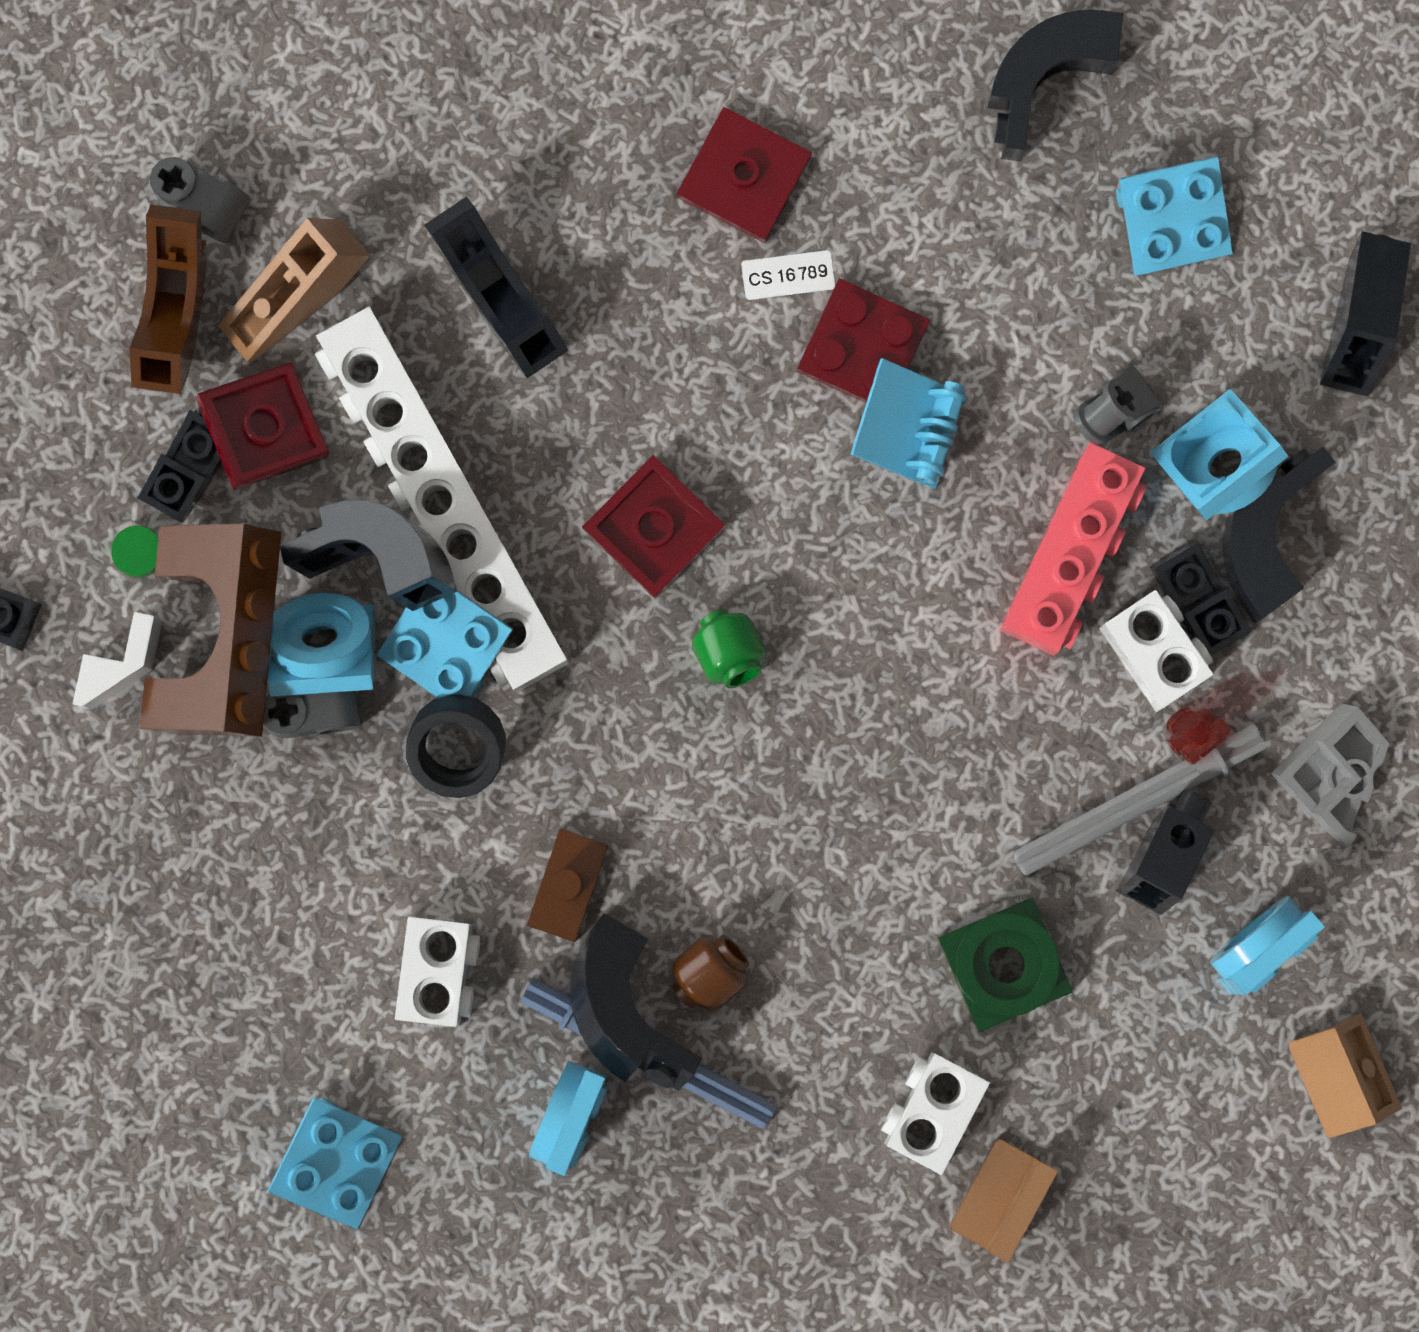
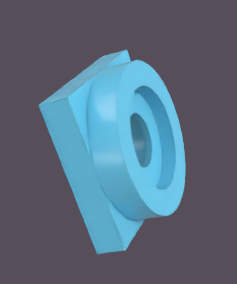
M1231 389L1150 452L1206 521L1215 514L1234 512L1254 502L1271 484L1276 474L1277 466L1289 457L1282 446ZM1226 451L1240 453L1241 463L1234 473L1221 478L1211 475L1210 466L1219 454Z
M315 593L296 598L283 605L277 611H274L267 679L270 697L373 690L375 613L373 604L361 605L350 597L335 593ZM333 629L337 633L335 641L325 647H310L302 641L303 636L315 634V630Z
M1286 896L1262 912L1230 939L1213 956L1210 964L1220 974L1217 980L1229 994L1247 995L1250 992L1256 993L1279 973L1278 967L1292 955L1296 958L1319 938L1317 934L1325 926L1312 911L1302 912L1290 896Z
M568 1060L534 1139L529 1158L546 1164L545 1169L564 1177L570 1167H575L589 1136L588 1133H585L590 1118L594 1119L598 1114L609 1086L605 1085L608 1074L592 1067L586 1068Z

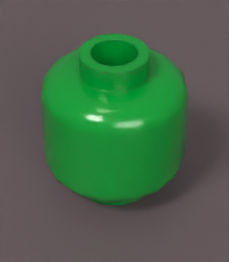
M724 609L714 611L705 616L700 621L701 628L693 637L692 650L708 680L714 684H724L725 687L733 689L743 686L758 677L762 672L761 665L765 661L767 651L752 620L746 614H728L727 610Z

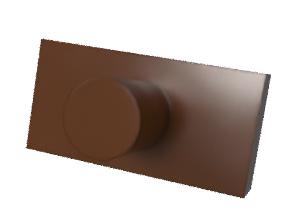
M559 829L526 926L576 942L609 845Z

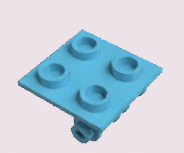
M1217 156L1119 178L1120 188L1116 189V199L1119 208L1124 209L1135 276L1233 254Z
M880 359L850 455L936 489L939 477L943 476L945 471L943 464L948 448L952 447L954 442L952 435L958 429L956 423L961 406L967 400L964 394L965 387L951 381H946L945 385L888 360Z
M457 590V592L415 611L405 608L377 653V656L437 698L448 695L476 696L486 681L483 676L513 631V628Z
M313 1097L267 1191L358 1230L403 1136L340 1109L337 1104L320 1097V1099Z

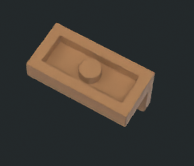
M1362 1013L1347 1017L1325 1030L1295 1039L1289 1043V1050L1327 1137L1332 1138L1378 1124L1402 1109Z
M996 1139L949 1224L950 1229L985 1248L990 1254L1009 1263L1058 1171L1002 1139Z

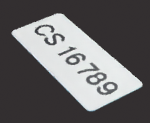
M828 250L746 260L741 263L745 296L748 300L832 290L835 287L831 253Z

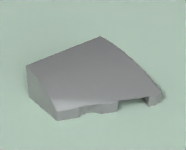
M1341 703L1271 774L1342 846L1349 847L1357 834L1352 833V829L1362 801L1368 803L1374 789V772L1383 764L1390 743L1359 707Z

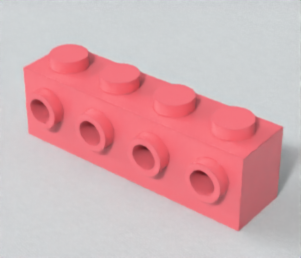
M1089 442L1081 455L999 629L1000 631L1052 656H1055L1062 646L1071 649L1083 624V621L1075 618L1083 600L1092 604L1105 576L1097 573L1104 555L1111 558L1115 556L1126 533V530L1118 527L1126 509L1132 512L1136 511L1145 493L1147 485L1140 482L1145 470L1144 467Z

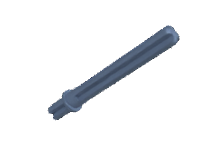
M533 977L520 1002L561 1023L558 1030L563 1032L564 1028H567L581 1035L575 1022L571 997ZM700 1064L693 1077L683 1086L688 1091L759 1128H765L775 1112L776 1107L772 1102Z

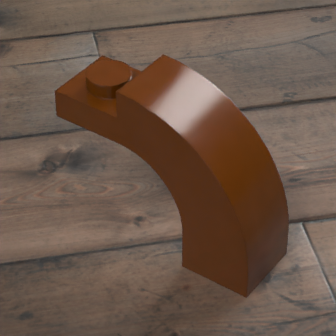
M150 204L146 214L147 279L140 321L130 345L131 387L182 394L195 351L204 294L206 241L202 240L201 211Z

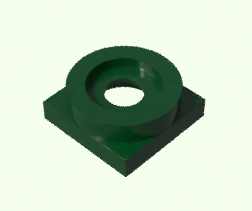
M1033 897L937 937L977 1032H982L1014 1017L1029 1013L1042 1005L1073 993L1059 960L1055 943L1046 930ZM1002 947L1016 949L1024 960L1022 975L1010 983L996 980L989 970L991 955Z

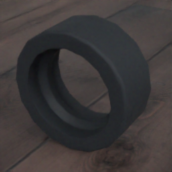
M448 695L433 699L419 710L406 740L405 758L411 774L425 789L443 797L463 798L478 794L494 781L502 765L506 734L500 718L487 704L470 696ZM447 722L462 723L475 729L486 744V752L482 762L478 766L466 770L449 769L437 763L428 754L426 749V738L430 730L436 725Z

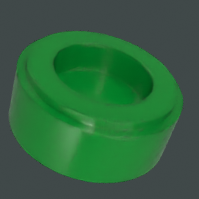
M130 526L120 531L114 538L111 546V556L116 567L126 575L135 578H144L155 573L159 536L144 526Z

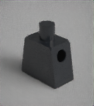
M1184 790L1175 808L1167 806L1157 815L1116 891L1159 915H1162L1182 900L1214 833L1210 826L1202 823L1212 805L1210 800L1197 792Z

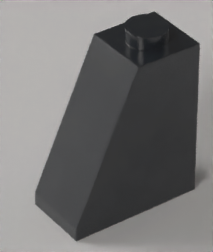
M1361 232L1348 261L1320 385L1369 397L1397 340L1411 243L1393 239L1386 235Z

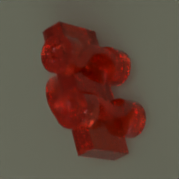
M1189 708L1180 709L1170 717L1166 724L1167 730L1172 735L1166 740L1167 744L1178 756L1182 755L1192 766L1232 734L1228 725L1221 718L1216 720L1213 714L1206 708L1201 712H1193Z

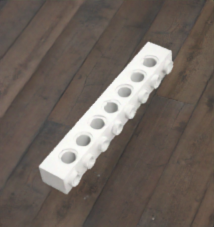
M367 307L316 335L323 348L315 353L316 358L329 380L337 376L340 378L347 391L346 394L339 397L353 424L360 420L364 421L372 437L363 442L378 468L386 463L388 464L396 481L388 484V487L402 512L411 507L420 522L418 526L429 533L444 551L452 570L456 590L505 624L517 622L526 628L524 642L516 648L502 646L489 667L500 688L510 683L514 692L518 693L568 665L569 663L371 308ZM368 360L378 364V373L372 381L358 383L353 380L352 373L358 363ZM387 404H396L403 409L401 420L392 427H383L376 420L378 411ZM413 447L424 449L427 452V461L421 469L408 471L401 467V458L406 450ZM436 491H445L452 496L451 507L441 515H432L425 510L426 499ZM459 535H470L477 542L474 554L462 560L452 557L449 552L452 540ZM486 578H492L501 583L499 598L489 604L480 603L474 598L475 586L479 581Z

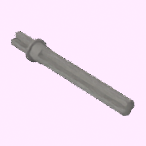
M1254 724L1216 744L1208 740L1204 743L1206 748L1189 756L1188 759L1015 850L1013 853L1014 860L1020 871L1024 875H1029L1182 794L1184 790H1189L1219 775L1223 778L1228 777L1229 768L1266 749L1265 741Z

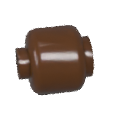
M703 935L675 959L672 970L677 982L673 985V990L678 998L691 1009L698 1005L708 1011H717L746 986L748 979L746 968L749 966V961L740 947L729 937L721 935L717 938L713 935Z

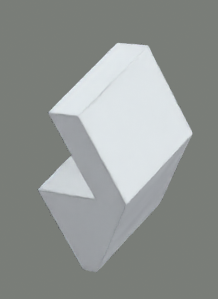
M134 612L124 662L83 654L73 705L92 710L150 672L153 668L162 620L153 615Z

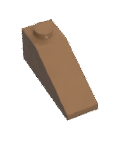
M306 218L219 323L218 327L247 362H253L341 292L368 260L370 254L341 220Z

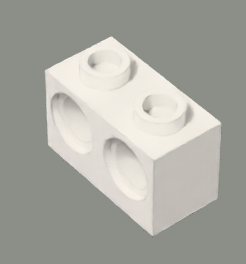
M1154 590L1106 622L1099 629L1154 710L1158 712L1214 674L1208 667V665L1213 663V660L1206 647L1196 637L1190 640L1179 623L1184 621V618L1175 602L1168 595L1161 598L1158 592ZM1137 615H1149L1156 621L1158 634L1154 640H1143L1135 634L1133 621ZM1174 656L1184 662L1187 675L1182 683H1173L1164 676L1162 664L1166 657Z
M408 917L395 1020L459 1027L461 1017L470 1018L474 987L465 986L468 965L477 966L480 950V936L472 935L473 924ZM445 931L455 939L456 952L448 961L440 962L430 954L429 943L435 934ZM432 983L442 984L447 988L450 995L447 1008L440 1013L429 1011L423 1003V992Z
M931 1052L927 1061L918 1057L905 1082V1085L911 1087L912 1090L904 1106L902 1107L894 1103L882 1125L881 1131L888 1134L884 1144L942 1175L990 1082ZM941 1073L952 1074L958 1084L955 1097L948 1102H938L933 1099L930 1093L931 1081ZM917 1119L928 1120L934 1128V1137L931 1143L923 1148L910 1146L906 1139L907 1127Z

